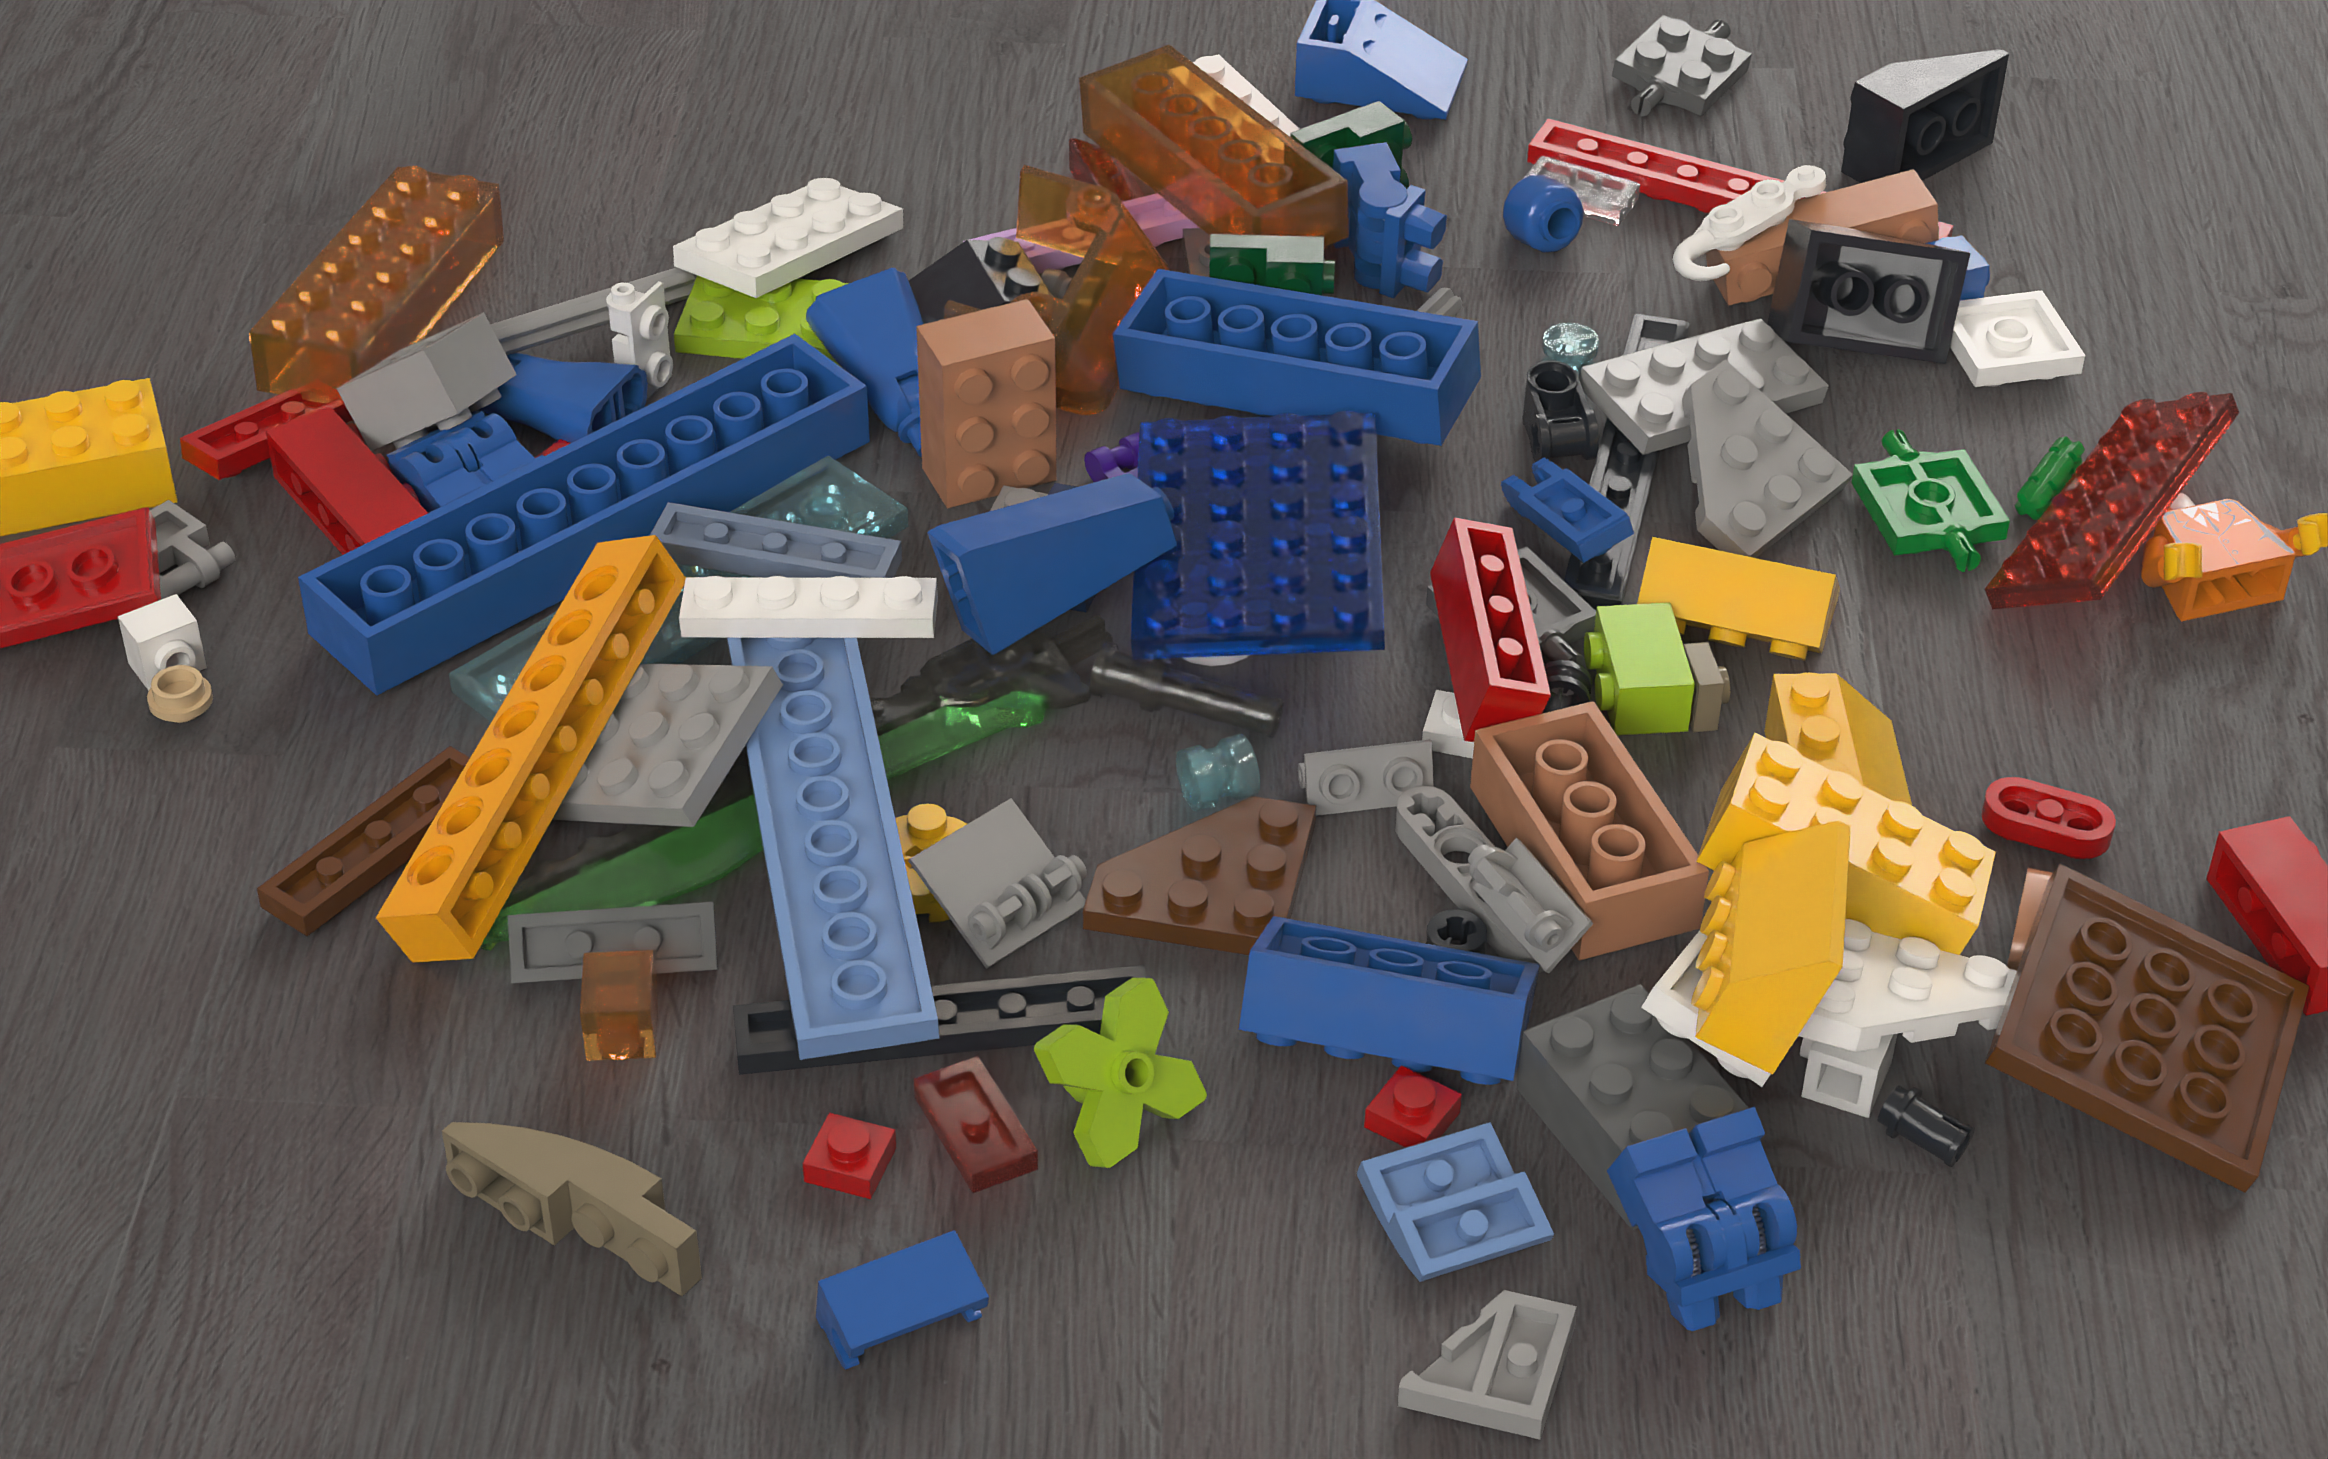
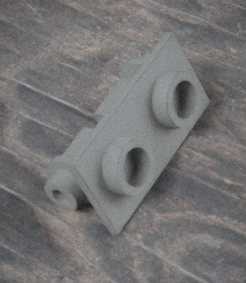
M1428 739L1304 754V763H1298V780L1301 789L1306 788V804L1316 806V816L1397 806L1398 798L1404 791L1417 786L1434 787L1432 741Z
M1515 838L1505 851L1483 844L1476 847L1468 857V862L1471 865L1470 875L1477 882L1473 886L1474 890L1536 962L1540 964L1542 969L1550 973L1594 923L1519 839Z

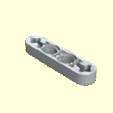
M1417 786L1404 791L1397 800L1395 832L1402 843L1459 910L1471 912L1481 918L1486 925L1487 942L1500 957L1538 964L1486 902L1478 898L1479 894L1473 888L1477 882L1470 875L1471 865L1469 863H1453L1443 857V855L1452 851H1462L1470 854L1476 847L1487 844L1491 848L1495 846L1445 791L1433 786ZM1540 966L1539 972L1544 971V970L1542 969V967Z

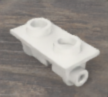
M658 281L644 294L635 291L634 286L630 283H618L611 288V293L606 298L611 330L618 332L612 339L614 363L638 365L639 369L645 371L648 382V399L658 388L663 387L672 376L673 369L667 328L669 315L665 307L664 286L662 282Z

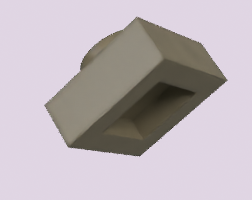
M1708 642L1683 644L1695 683L1689 722L1694 733L1718 730L1721 704H1727L1730 699L1728 672L1724 666H1717Z

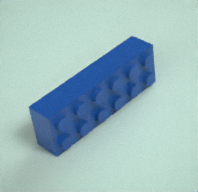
M1157 269L1113 332L1119 385L1122 390L1145 393L1149 396H1162L1196 402L1205 406L1213 405L1247 411L1256 415H1269L1354 430L1363 434H1377L1411 440L1420 444L1428 443L1442 446L1481 379L1478 321Z

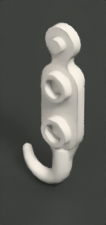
M1804 165L1793 169L1783 183L1776 180L1760 181L1750 191L1731 202L1713 208L1709 215L1704 218L1696 232L1677 246L1672 259L1675 270L1683 277L1695 281L1717 279L1730 271V266L1726 263L1704 267L1692 261L1712 249L1720 251L1736 250L1745 241L1767 228L1783 223L1787 216L1793 212L1794 203L1797 199L1812 197L1825 190V172L1821 168Z

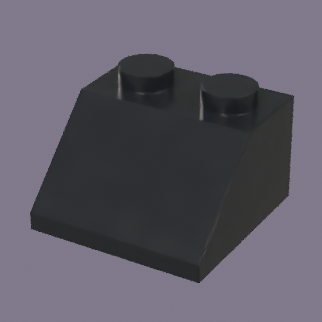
M994 237L990 240L967 239L909 280L924 324L1028 299L1049 329L1057 304L1019 242L1003 237Z

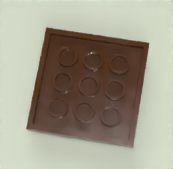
M2059 863L2046 885L1985 1064L2246 1193L2259 1176L2309 985Z

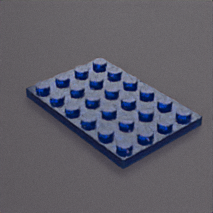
M1340 411L1330 415L1306 416L1284 413L1274 417L1238 418L1235 416H1222L1210 420L1186 421L1165 418L1156 422H1140L1138 479L1150 488L1158 487L1169 499L1174 510V519L1170 520L1177 546L1135 570L1133 573L1132 660L1385 650L1375 413Z

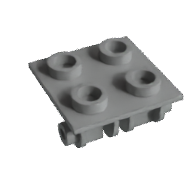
M1012 798L909 859V863L986 969L1083 909L1086 899L1079 891L1082 880L1087 877V870L1082 860L1075 855H1071L1068 858L1063 855L1054 857Z

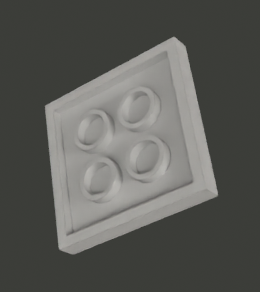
M640 664L552 820L694 827L783 686L773 667Z

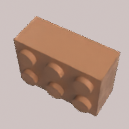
M1028 299L916 326L922 469L947 509L998 496L1003 485L1015 488H1029L1056 481L1055 337Z

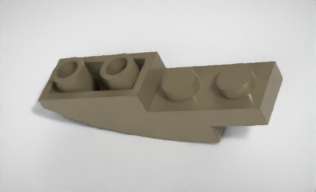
M452 1122L442 1130L447 1158L446 1172L450 1181L464 1195L471 1198L478 1196L500 1210L507 1221L521 1231L531 1230L554 1246L575 1228L577 1233L588 1244L597 1248L602 1246L627 1261L632 1269L643 1279L649 1282L658 1281L680 1296L687 1293L702 1279L697 1231L666 1212L662 1178L629 1160L601 1148L557 1134L524 1127Z

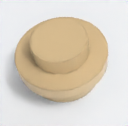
M187 665L171 666L159 671L153 677L151 688L147 694L149 709L154 716L165 721L177 723L195 719L210 707L213 700L210 683L202 677L199 670Z

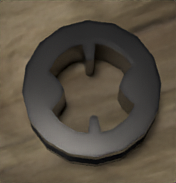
M1567 660L1552 661L1544 665L1551 696L1542 714L1590 702L1592 679L1589 672L1582 665ZM1564 688V694H1566L1568 690L1573 691L1574 694L1567 696L1562 695V689H1559V691L1556 694L1552 692V689Z
M1446 910L1437 913L1430 919L1426 930V944L1485 954L1487 929L1481 918L1475 914L1464 910ZM1452 940L1460 941V945H1453Z

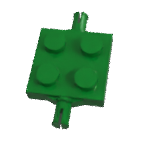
M1897 429L1896 434L1894 430H1890L1882 438V446L1890 455L1889 458L1882 461L1854 464L1851 483L1894 556L1944 549L1949 552L1959 571L1965 572L1966 567L1968 571H1972L1981 561V556L1973 545L2006 540L2010 520L1965 449L1939 453L1918 452L1912 448L1905 433Z

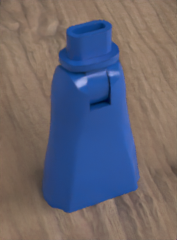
M889 268L818 295L806 312V320L809 327L836 362L845 371L867 386L868 403L878 418L889 429L898 432L902 442L912 443L918 456L922 457L916 326L923 325L924 323L906 274L897 271L896 268Z
M515 352L507 355L517 375L498 387L501 398L479 410L488 415L492 413L497 414L507 421L527 425L556 440L562 439L572 443L644 408L648 396L647 376L645 371L639 369L638 365L606 362H562Z

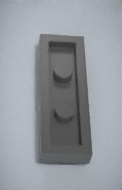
M714 902L507 915L511 983L718 970Z

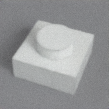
M1436 690L1423 729L1422 740L1430 739L1432 741V751L1473 759L1474 742L1464 741L1455 694Z

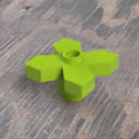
M1131 978L1105 996L1100 1035L1080 1025L1063 1024L1038 1041L1034 1046V1052L1049 1083L1063 1085L1076 1101L1083 1104L1073 1133L1087 1163L1092 1167L1111 1168L1138 1148L1143 1109L1161 1118L1179 1119L1205 1101L1207 1097L1206 1090L1192 1061L1155 1055L1169 1011L1152 978Z

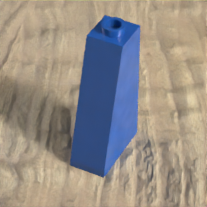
M1131 473L942 524L927 532L961 629L992 655L1177 546L1170 520L1174 519V510L1169 499L1158 487L1150 488Z

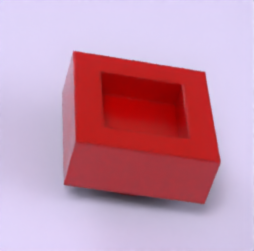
M1401 1065L1366 1107L1364 1128L1405 1148L1440 1138L1460 1114L1462 1094Z
M829 1112L803 1161L804 1182L871 1199L897 1148L896 1129Z

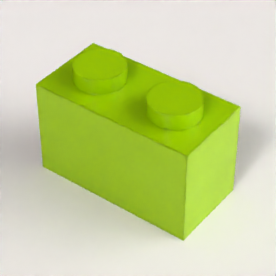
M1671 603L1597 606L1594 632H1586L1584 636V658L1587 669H1596L1597 672L1595 677L1596 705L1600 711L1607 710L1611 727L1616 735L1688 732L1695 683Z

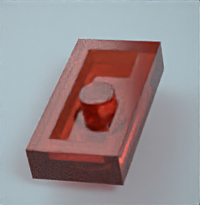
M978 1056L914 1078L916 1101L972 1193L1038 1170V1150Z

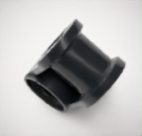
M1552 360L1538 362L1531 366L1527 372L1522 419L1530 440L1534 461L1537 462L1544 457L1550 459L1582 455L1585 460L1596 459L1599 450L1597 420L1593 409L1588 405L1576 370L1567 363Z

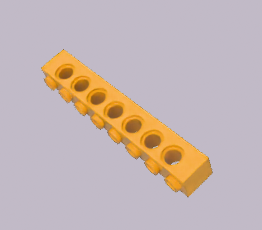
M656 535L599 542L596 544L376 916L378 922L412 963L474 959L685 585L686 577Z

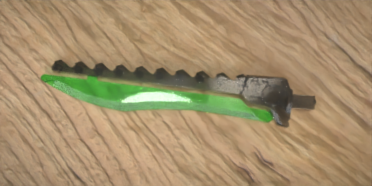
M1097 615L1052 638L1036 629L994 655L990 654L971 638L929 659L921 668L920 676H910L900 686L901 692L891 697L870 698L887 780L1010 727L1028 728L1041 723L1044 720L1046 709H1063L1088 702L1091 698V687L1081 683L1080 676L1070 666L1113 644L1112 635L1105 630V621ZM732 765L694 827L626 823V829L615 835L588 836L578 847L579 853L567 859L540 860L529 871L530 878L515 884L480 946L481 949L491 951L497 942L509 941L507 915L653 906L711 884L728 875L763 850L749 765Z

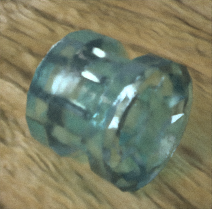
M1559 323L1553 325L1543 335L1542 349L1546 356L1542 361L1552 360L1567 363L1576 370L1579 378L1583 366L1595 363L1593 359L1597 356L1600 343L1598 334L1582 324Z

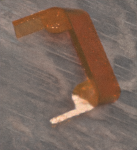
M1024 165L1020 171L1016 238L1083 257V260L1062 299L1039 292H1032L1017 296L1010 303L1028 299L1055 337L1056 408L1080 415L1097 414L1109 407L1120 386L1113 332L1157 269L1169 270V267L1115 193L1102 186ZM948 300L944 307V319L980 311L981 309Z

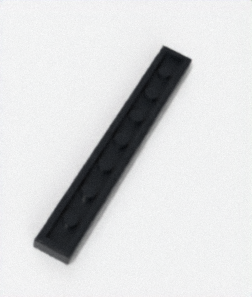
M1634 314L1624 355L1686 339L1689 334L1690 322ZM1608 417L1589 485L1627 513L1630 517L1634 534L1614 545L1608 552L1595 556L1584 563L1571 553L1564 581L1595 610L1597 606L1623 605L1660 450L1643 455Z

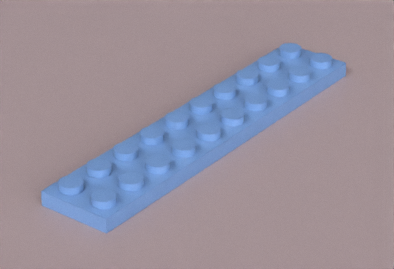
M727 638L731 665L772 666L783 683V686L745 747L800 1060L939 1039L936 1007L857 638Z

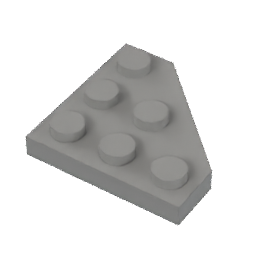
M1726 359L1693 382L1682 398L1684 417L1690 419L1692 436L1687 445L1692 483H1697L1699 505L1695 510L1697 531L1719 551L1757 558L1842 491L1853 476L1846 467Z

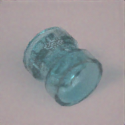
M1243 734L1222 738L1216 747L1210 749L1196 745L1178 750L1176 769L1179 784L1187 804L1194 812L1214 807L1220 798L1226 796L1240 800L1258 795L1260 790L1259 768L1251 744Z

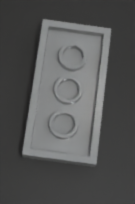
M1761 318L1583 366L1579 375V381L1584 393L1643 455L1691 440L1690 419L1684 417L1682 398L1693 382L1725 359L1786 414L1823 403L1829 386Z

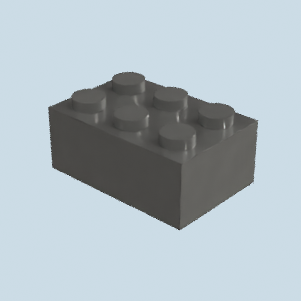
M1641 984L1523 1031L1517 1090L1632 1231L1639 1227H1632L1607 1173V1169L1627 1146L1685 1128L1689 1133L1697 1124L1749 1109L1688 1038H1680L1669 1033L1659 1024L1655 1016L1641 1008L1649 995Z

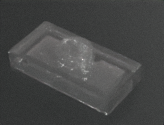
M1541 156L1524 177L1545 175L1572 188L1581 199L1584 217L1615 226L1621 224L1639 199L1640 184L1635 181L1546 156Z

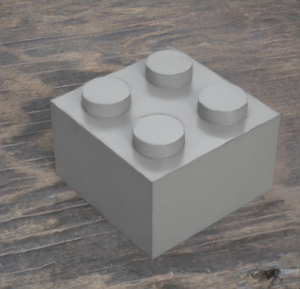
M483 312L396 351L336 389L371 451L393 442L396 449H399L427 435L429 430L437 427L439 430H449L472 417L471 412L479 410L501 398L498 387L517 374Z

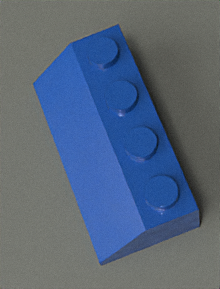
M1273 916L1250 949L1239 1030L1254 1032L1259 1041L1274 1046H1293L1297 1044V1041L1324 1045V1051L1327 1054L1344 1059L1363 1058L1365 1053L1392 1058L1391 1062L1394 1066L1399 1068L1402 1065L1414 1072L1430 1071L1433 1069V1066L1458 1070L1463 1079L1477 1084L1494 1085L1500 1083L1501 1079L1513 1081L1520 1061L1522 1033L1527 1030L1540 964Z

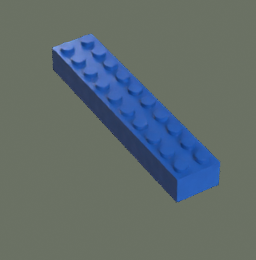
M793 334L299 576L298 581L308 634L377 696L564 600L597 543L650 536L668 502L733 513L869 443L867 386L802 338Z

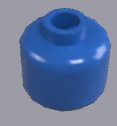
M1531 175L1520 180L1509 191L1504 202L1503 219L1506 229L1515 239L1541 252H1557L1568 246L1576 238L1583 223L1584 210L1578 195L1572 188L1545 175Z

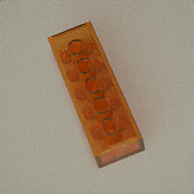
M1166 45L1079 77L1083 133L1209 236L1210 234L1324 237V248L1349 237L1348 181L1172 46Z
M398 166L249 331L257 391L279 395L292 390L301 392L302 399L325 404L334 400L343 401L336 388L396 351L422 340L504 242L499 184L478 181L475 177L469 175L450 176L427 172L424 168L418 166Z

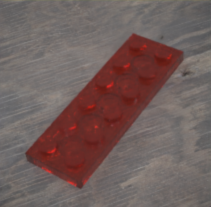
M2194 392L2178 400L2155 403L2153 399H2141L2124 407L2115 423L2099 439L2097 446L2086 460L2076 468L2072 478L2061 492L2051 500L2047 510L2036 524L2027 531L2025 538L2011 556L2004 560L2000 570L1984 589L1992 610L2101 600L2238 416L2239 410L2233 393L2208 396L2206 392Z

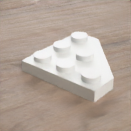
M1845 919L1843 967L1798 1036L1853 1052L1877 1049L1881 1036L1903 1033L1902 1036L1913 1043L1955 1036L1959 1023L1979 1020V1024L1987 1030L1997 1029L2017 971L2009 969L2004 963L1992 957L1981 955L1970 958L1942 951L1932 942L1922 938L1906 937L1898 939L1872 932L1868 926L1861 922Z

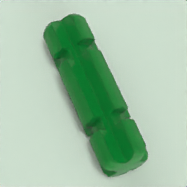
M2067 436L2059 437L2055 440L2049 449L2050 452L2044 455L2029 476V481L2024 483L2017 493L2018 501L2015 504V509L2019 515L2028 514L2033 520L2041 519L2045 516L2051 507L2050 504L2057 499L2072 478L2071 475L2077 471L2082 463L2081 455L2084 453L2085 448L2080 441L2072 442Z

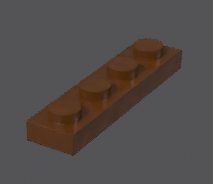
M451 746L447 747L257 888L260 907L305 936H309L412 857L470 757Z

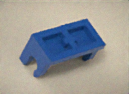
M953 1230L818 1281L816 1319L821 1329H824L842 1367L846 1370L859 1365L857 1356L864 1354V1349L958 1313H961L967 1322L982 1318L980 1309L988 1307L989 1296L956 1231Z

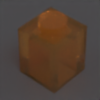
M653 950L584 953L580 1018L586 1061L656 1058L658 990Z

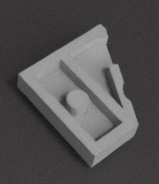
M1503 1290L1481 1309L1480 1317L1473 1324L1459 1328L1442 1343L1441 1357L1419 1376L1410 1371L1401 1379L1398 1392V1406L1540 1440L1575 1329L1577 1306Z

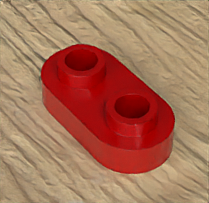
M2019 777L2001 778L1991 783L1986 790L1981 814L1987 828L2004 839L2021 842L2074 859H2089L2104 854L2111 845L2116 824L2115 815L2112 810L2095 798Z

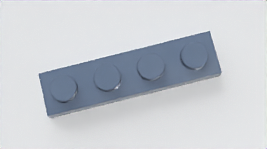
M670 502L667 503L650 534L658 537L674 562L680 565L696 566L761 578L783 576L786 578H831L835 576L849 578H894L902 561V547L899 540Z

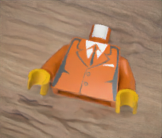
M2176 493L2170 495L2159 505L2154 536L2144 546L2141 578L2149 587L2156 588L2162 586L2177 617L2181 621L2284 600L2295 558L2317 553L2320 547H2328V513L2304 516L2297 520L2298 527L2280 530L2260 521L2241 503L2235 500L2225 499L2195 505L2186 494Z

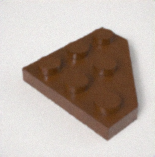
M1251 796L1098 864L1083 908V929L1249 955L1250 949L1273 916L1291 919L1315 828L1316 806Z

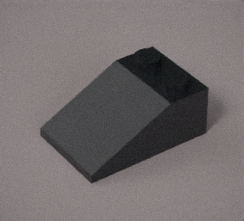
M1998 49L1890 63L1855 81L1850 97L1851 110L1848 130L1843 142L1845 149L1841 172L1859 183H1864L1914 169L1920 179L1924 181L1992 144L2009 53Z
M1789 219L1767 325L1787 342L1946 364L1970 253L1840 226Z

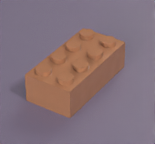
M1594 701L1475 730L1471 790L1507 847L1515 838L1519 839L1594 923L1571 948L1579 961L1700 929L1709 870L1706 866L1696 862L1697 852Z

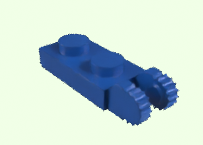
M1545 457L1533 463L1531 467L1534 478L1538 483L1536 486H1529L1515 475L1501 481L1502 491L1511 507L1517 510L1521 516L1528 518L1583 563L1595 556L1608 552L1614 545L1634 534L1630 517L1625 511L1568 468L1562 470Z

